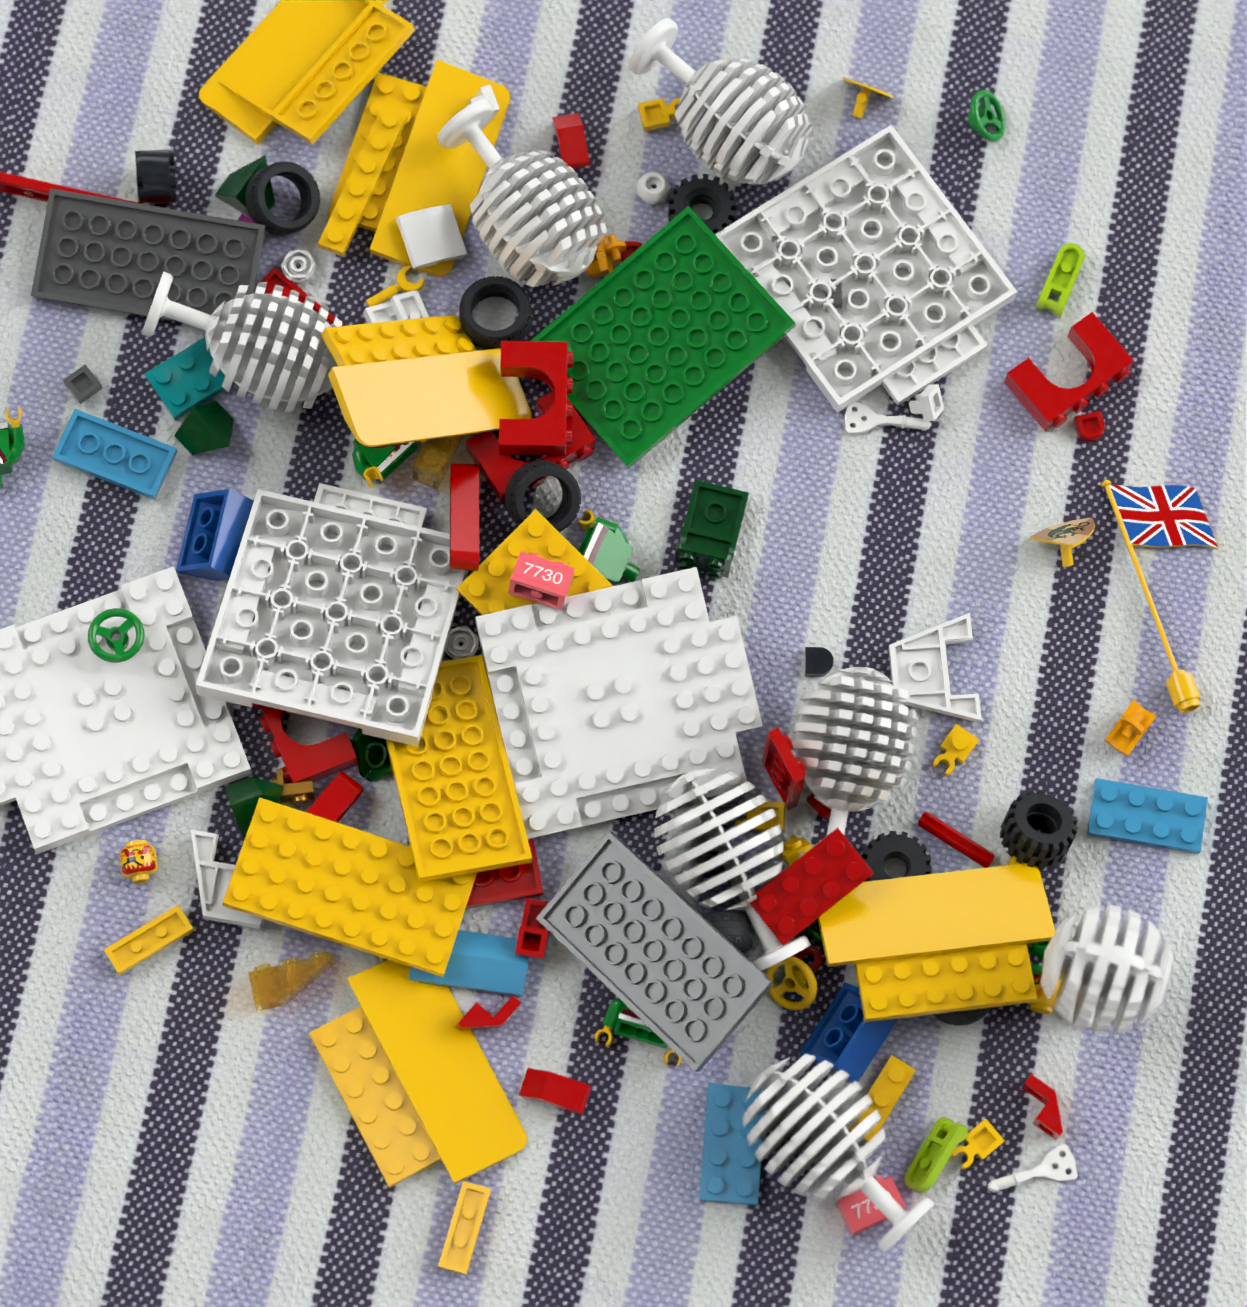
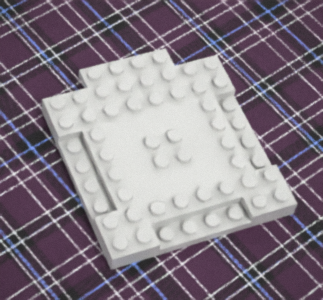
M892 125L727 226L723 231L715 234L796 323V326L785 335V338L806 365L807 373L837 413L880 385H883L898 406L925 389L928 385L933 384L986 350L988 345L974 325L1014 301L1017 290ZM842 282V308H834L832 305L834 300L833 298L830 299L832 290L833 292L836 290L835 286Z
M319 483L314 502L258 489L196 682L197 695L252 707L253 703L361 728L363 734L418 747L458 600L461 598V594L456 588L466 579L468 570H450V534L423 528L427 516V508L321 483Z
M174 566L121 585L122 589L19 627L15 628L14 625L0 629V806L17 800L37 854L252 775L250 765L225 701L197 695L196 682L206 650ZM113 608L125 609L135 614L142 622L145 633L144 642L139 652L131 659L120 663H111L100 659L93 653L88 643V630L93 619L101 612ZM111 617L103 621L100 626L108 629L119 627L127 619ZM134 626L127 632L129 645L124 652L128 651L135 642L136 631ZM121 634L113 635L112 639L119 640ZM96 635L97 643L103 651L109 654H116L115 651L108 647L105 637Z
M697 567L569 596L566 598L562 610L538 603L475 617L498 722L527 839L656 810L659 806L688 792L684 784L666 793L679 777L693 770L716 768L696 778L698 786L729 771L740 775L705 793L706 798L724 794L747 782L736 733L759 728L763 724L738 618L734 616L709 622Z

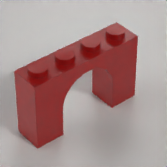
M1093 312L1071 326L1067 336L1085 357L1090 366L1091 376L1083 385L1075 388H1062L1052 384L1029 357L1006 375L1004 381L1006 386L1045 432L1051 427H1054V429L1059 428L1067 421L1069 414L1073 411L1076 414L1081 412L1089 404L1088 400L1094 396L1100 398L1110 389V384L1115 381L1120 383L1131 374L1130 368L1134 360Z
M501 341V377H531L539 379L551 388L555 400L552 407L540 417L533 419H499V455H566V446H572V429H566V421L572 420V403H567V394H572L573 377H567V368H573V352L567 351V342Z
M553 391L537 400V411L540 416L552 407L555 400ZM573 405L572 420L566 421V429H572V446H566V455H546L540 459L556 463L565 469H568L570 463L577 459L582 461L588 458L595 449V438ZM492 431L481 432L466 441V451L475 465H479V471L502 504L505 502V492L509 479L517 469L529 462L518 461L509 455H499V441ZM548 476L537 478L528 488L540 486L546 481Z
M253 703L255 708H261L264 715L259 719L265 734L268 732L272 734L274 741L270 743L275 758H282L285 766L282 767L283 777L286 784L307 781L314 783L358 765L356 754L346 732L317 744H300L290 739L282 728L286 711Z

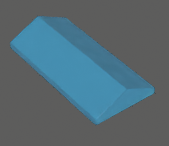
M458 930L444 976L440 977L410 967L409 980L523 997L529 956L515 954L516 938Z

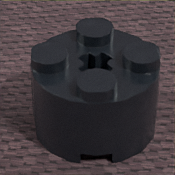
M174 150L135 151L138 203H177Z

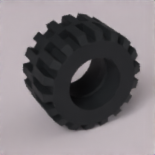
M1028 791L1026 795H1019L1012 802L1002 822V829L1000 831V838H1003L1001 843L1003 848H1008L1007 853L1010 857L1015 856L1018 863H1028V867L1036 865L1039 869H1045L1046 865L1051 868L1056 866L1057 862L1060 863L1065 855H1067L1078 831L1076 826L1078 822L1077 817L1072 816L1074 811L1071 807L1065 806L1067 802L1063 799L1058 800L1055 798L1056 795L1052 793L1046 795L1045 791H1038L1037 794L1033 791ZM1030 825L1040 827L1047 834L1037 832Z

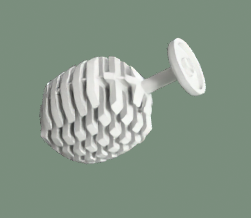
M666 18L653 26L633 51L629 60V69L637 75H642L661 63L686 84L675 116L678 126L682 129L681 133L685 142L691 147V151L697 159L702 160L703 165L708 169H714L717 175L731 179L730 181L740 184H766L773 180L778 181L791 172L801 160L809 141L807 136L812 131L809 116L805 114V106L801 99L796 96L793 87L789 83L786 84L784 78L778 73L771 71L772 69L748 59H720L719 61L708 62L695 71L670 50L678 34L677 24L671 18Z
M489 100L477 101L461 110L440 130L437 141L446 149L455 148L469 141L489 167V171L482 179L483 183L479 194L470 204L471 213L474 214L473 225L475 229L480 231V238L483 243L489 246V252L495 259L499 260V264L506 271H510V275L517 280L527 279L526 285L531 287L549 284L551 280L556 281L553 284L554 286L578 277L591 264L597 244L607 234L606 225L602 223L604 214L602 209L596 206L597 200L591 191H587L588 186L581 178H578V174L571 167L567 166L559 157L550 158L551 153L546 151L532 152L526 156H521L524 153L521 152L502 159L481 131L490 122L494 114V107Z
M163 272L141 335L151 337L155 332L159 318L163 316L204 330L207 351L209 348L213 357L209 372L216 377L220 368L225 374L222 387L229 393L232 382L239 386L236 396L244 399L248 391L254 394L252 402L259 405L263 398L270 399L268 408L274 410L277 409L280 401H287L284 412H293L297 401L305 400L303 408H312L318 395L325 391L328 393L333 388L328 373L332 367H338L322 339L321 334L325 328L342 326V322L335 318L332 325H329L326 319L330 308L323 302L317 313L313 310L315 298L307 296L303 304L297 301L299 292L291 290L288 297L281 296L283 287L276 284L272 294H264L267 282H258L254 294L245 295L249 285H240L235 299L227 303L224 301L215 309L212 315L169 300L168 292L173 277L170 273Z
M850 667L838 670L840 672L830 677L820 679L814 691L804 692L800 700L806 703L804 706L797 708L796 716L799 720L794 724L793 728L796 739L791 741L793 744L792 751L796 752L797 757L795 759L800 758L807 771V774L804 775L803 788L811 790L816 796L814 797L831 809L827 835L836 828H839L844 835L848 812L869 809L867 807L877 802L887 801L893 788H902L906 783L907 779L900 777L902 773L910 771L911 762L907 760L908 756L913 755L915 747L911 744V739L916 738L917 729L910 726V722L919 721L915 710H908V707H905L904 703H907L908 691L896 689L888 677L872 668Z
M716 768L693 770L679 777L666 791L668 793L685 784L688 792L659 806L656 818L689 801H692L695 808L656 827L655 838L698 816L702 824L657 846L658 855L707 832L710 839L665 861L662 865L665 871H668L715 848L716 855L672 877L671 880L675 885H679L723 864L725 870L686 889L683 893L687 897L692 898L731 880L732 886L698 904L711 908L738 895L740 902L722 911H746L765 949L764 954L751 960L762 971L811 945L807 937L800 936L790 940L783 946L750 904L751 901L757 899L756 895L752 896L755 893L753 887L779 874L783 861L748 878L745 871L784 851L783 842L771 846L741 862L737 858L738 855L782 833L780 824L731 846L729 840L772 819L776 814L773 808L723 831L721 824L768 800L763 794H760L715 816L712 809L755 788V786L748 781L708 801L705 793L740 775L729 771L698 786L695 779Z
M1108 905L1092 941L1099 918L1100 906L1087 907L1081 915L1072 941H1069L1076 912L1063 921L1055 931L1044 952L1041 984L1049 1000L1057 985L1058 978L1061 979L1054 1009L1074 1026L1083 1030L1092 1029V1033L1105 1034L1114 1020L1113 1033L1126 1032L1132 1026L1139 1008L1140 1012L1136 1027L1151 1017L1159 1008L1169 988L1173 955L1165 939L1155 954L1159 940V929L1149 920L1145 922L1139 935L1138 932L1141 925V915L1129 909L1119 928L1120 906Z
M804 1054L784 1073L779 1071L791 1057L769 1066L755 1079L745 1100L746 1102L755 1092L761 1089L762 1094L758 1096L743 1115L744 1128L764 1110L770 1109L747 1135L750 1146L763 1138L778 1123L780 1126L760 1145L754 1153L759 1162L762 1161L790 1137L791 1140L765 1167L770 1175H773L801 1150L804 1152L779 1178L778 1182L782 1185L787 1186L815 1162L817 1166L805 1176L793 1192L801 1196L804 1195L827 1173L832 1176L816 1192L812 1199L818 1201L825 1200L843 1182L851 1185L837 1199L855 1193L860 1189L892 1223V1229L878 1243L879 1249L885 1253L935 1203L930 1198H924L910 1211H905L873 1178L883 1155L868 1168L866 1160L886 1139L884 1128L861 1149L857 1144L881 1120L878 1110L864 1119L852 1132L849 1133L848 1131L873 1103L872 1099L868 1094L865 1095L838 1118L837 1115L862 1089V1086L857 1081H854L827 1105L825 1104L849 1077L847 1072L841 1069L813 1093L811 1091L830 1072L834 1064L824 1060L800 1082L797 1080L811 1066V1063L816 1059L815 1056Z

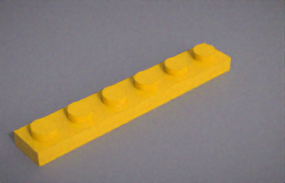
M382 105L320 237L318 248L344 257L408 120V114Z

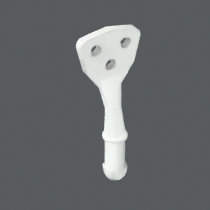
M857 402L847 406L844 416L845 432L848 435L863 434L877 426L884 425L897 426L902 429H921V431L928 430L931 426V422L924 421V418L906 417V415H878L869 407Z
M1061 1144L1050 1151L1039 1166L1032 1170L1019 1173L1012 1172L1010 1175L998 1179L994 1178L989 1182L988 1189L996 1193L1015 1185L1019 1186L1021 1182L1030 1178L1042 1176L1055 1181L1075 1180L1078 1176L1075 1159L1068 1146ZM1061 1151L1065 1152L1064 1157L1059 1155ZM1056 1163L1058 1165V1169H1053L1052 1165ZM1066 1169L1071 1170L1070 1175L1066 1174Z

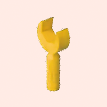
M412 265L405 266L397 274L396 285H391L365 300L368 307L382 304L392 298V296L397 295L400 290L403 293L414 290L420 292L424 287V277L416 284L407 282L406 276L413 270Z

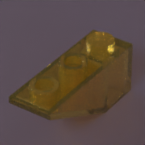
M464 435L427 439L413 464L412 479L438 490Z
M326 951L312 954L310 959L300 961L299 958H290L282 961L283 965L271 967V964H263L254 967V971L248 972L256 1010L261 1011L289 1003L336 964L334 953L328 954Z

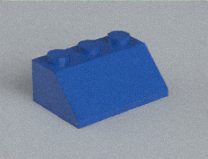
M231 489L194 494L176 572L214 581L229 580L254 500Z
M844 982L799 1054L801 1056L804 1054L815 1056L816 1059L812 1063L816 1066L824 1060L834 1064V1067L829 1072L832 1076L843 1069L849 1074L845 1081L846 1083L859 1082L898 1019L864 1022L859 987Z

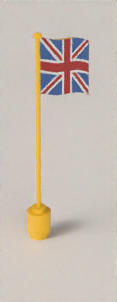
M1105 480L1101 486L1106 489L1173 673L1169 675L1170 679L1165 682L1174 708H1178L1180 714L1194 711L1201 706L1199 691L1192 673L1178 670L1132 545L1154 548L1203 546L1218 549L1196 488L1188 486L1132 487L1112 485L1111 481Z

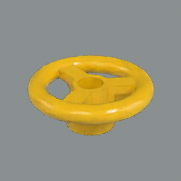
M790 956L767 968L766 976L774 983L768 992L776 1003L786 1009L795 1011L805 1009L812 1004L817 994V981L813 971L805 962ZM784 965L785 977L783 983L775 987V971L778 967ZM786 991H795L803 996L804 999L799 1002H792L780 994Z

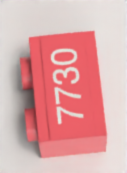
M521 551L510 579L508 593L562 610L572 584L575 568L569 567L563 562H553L537 554H528Z
M881 1175L874 1178L906 1210V1206L892 1177L884 1179ZM861 1190L842 1197L836 1204L851 1237L889 1220Z

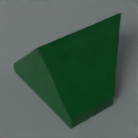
M266 155L230 173L216 192L215 197L250 217L245 203L246 189L253 175L263 167L268 166ZM271 179L265 188V202L269 210L275 204Z
M215 400L192 408L174 436L192 456L201 452L229 447L234 419Z
M359 728L352 739L360 775L370 782L393 773L386 740L363 734L362 729Z
M249 777L225 786L231 809L244 839L259 797L279 803L284 788L283 785Z

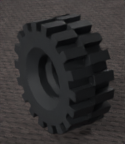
M697 174L691 175V181L684 178L681 180V186L676 185L674 187L673 194L669 198L668 221L673 220L688 206L692 209L694 205L704 203L712 208L713 213L710 218L702 221L714 234L721 232L724 228L735 222L737 207L736 200H734L735 194L733 190L728 191L729 185L726 182L722 185L719 184V177L714 176L713 180H709V174H703V179H698Z
M890 831L889 835L879 834L877 839H872L861 856L874 872L864 882L893 879L884 870V865L890 858H899L905 863L906 873L902 877L931 874V856L926 854V846L924 844L920 845L918 843L919 839L915 836L912 839L907 837V832L902 831L901 835L896 834V831Z

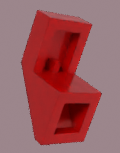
M579 113L552 117L553 127L558 140L560 159L572 169L590 166L583 124Z
M526 898L515 954L544 959L550 932L536 918L549 902Z
M512 996L494 1017L476 1002L455 1027L458 1030L500 1028L519 1007L521 1002Z
M527 1068L519 1096L529 1100L546 1102L562 1111L583 1114L591 1086L549 1071Z
M1031 1074L1021 1089L1044 1104V1107L1032 1124L1057 1140L1062 1134L1063 1128L1056 1092Z

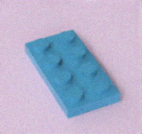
M74 409L52 458L53 461L155 500L177 454V448Z
M1096 778L1093 787L1087 835L1199 854L1202 847L1208 797Z
M708 1083L699 1201L758 1205L761 1161L759 1162L754 1153L762 1144L763 1138L750 1146L747 1135L764 1116L765 1110L746 1128H744L743 1115L758 1096L762 1094L761 1089L745 1102L751 1087Z

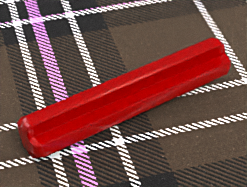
M924 812L918 820V826L984 868H988L994 860L995 855L929 812Z

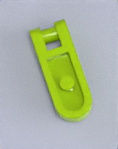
M1068 243L1059 249L1035 308L1042 311L1045 308L1054 312L1053 315L1061 318L1084 262L1085 254L1080 246ZM1050 293L1060 296L1059 301L1049 299Z
M941 1117L937 1120L906 1172L905 1183L910 1189L919 1194L930 1190L958 1143L966 1139L968 1135L967 1127L960 1123L954 1124L947 1117Z

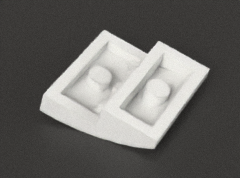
M450 204L414 211L396 218L413 269L435 266L440 261L462 259L467 255Z
M417 290L392 296L389 302L365 308L363 312L368 324L429 317Z

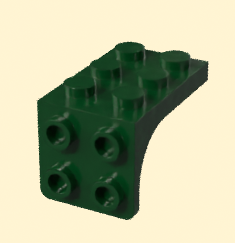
M695 480L682 534L676 547L674 565L679 566L681 570L697 567L698 571L706 572L707 576L721 579L722 576L728 578L749 492Z

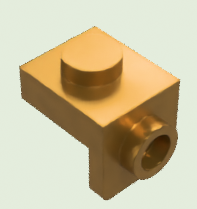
M282 768L276 769L277 777L272 778V782L284 786L280 797L281 803L292 802L293 805H303L309 803V800L315 799L312 781L285 784Z

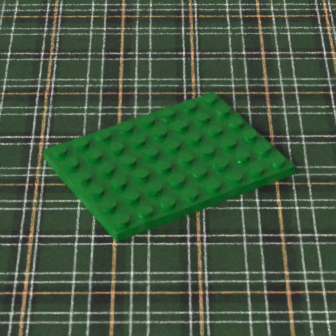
M688 206L531 341L567 342V351L573 352V368H567V377H573L572 394H567V398L629 469L796 326V323Z

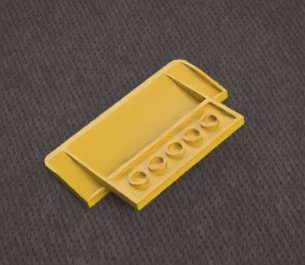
M281 0L203 85L199 92L200 100L207 108L257 145L261 143L277 124L313 145L415 31L414 26L383 7L388 0Z
M438 59L435 62L427 86L378 72L331 201L327 217L330 218L381 107L384 105L408 114V120L358 225L359 228L376 232L370 247V253L402 266L412 265L396 218L414 211L442 205H451L463 239L471 216L470 204L479 193L487 165L469 141L455 148L446 149L439 144L437 136L452 117L470 104L469 100L475 98L480 87L491 85L499 111L495 118L491 119L481 131L494 147L510 103V93L507 88L499 83ZM455 260L440 261L435 266L414 268L413 270L436 277H443L451 272Z
M456 315L325 328L321 334L322 339L338 367H332L328 373L333 390L347 425L356 440L362 445L374 447L499 430V419H532V413L518 377H501V348L477 351L470 338L462 329Z
M1028 863L863 882L818 918L828 967L855 965L864 1022L1036 1002L1037 995L1027 943L1051 941L1055 933L1039 870L1035 866L1028 867Z
M386 960L347 978L360 1007L309 1032V1035L388 1187L390 1188L441 1160L453 1183L456 1184L523 1150L527 1143V1135L472 1031L458 1030L455 1027L464 1016L448 986L409 980L410 966Z

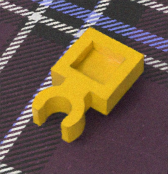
M664 98L638 103L637 108L644 132L669 127L670 119L676 120L675 112L677 110L675 108L679 107L680 98L673 99L667 105Z
M956 724L940 745L939 749L945 752V754L938 755L932 767L936 768L940 762H945L948 765V769L944 775L946 777L950 776L955 767L954 761L956 760L963 764L978 744L979 739Z
M764 802L757 806L756 810L745 812L747 818L743 821H736L735 824L738 825L773 808L776 816L756 826L755 830L756 832H763L780 824L782 833H785L786 804L785 802Z
M791 835L790 840L783 843L784 851L779 855L781 860L790 866L798 859L801 853H806L810 850L812 845L804 838H797L796 835Z
M984 1119L968 1133L964 1140L967 1146L957 1147L951 1157L954 1158L960 1153L966 1155L967 1161L961 1166L962 1170L970 1167L975 1155L982 1161L1004 1143L1005 1140L987 1119Z

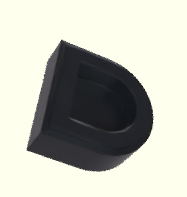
M805 647V677L827 675L831 671L834 662L831 652L823 647Z

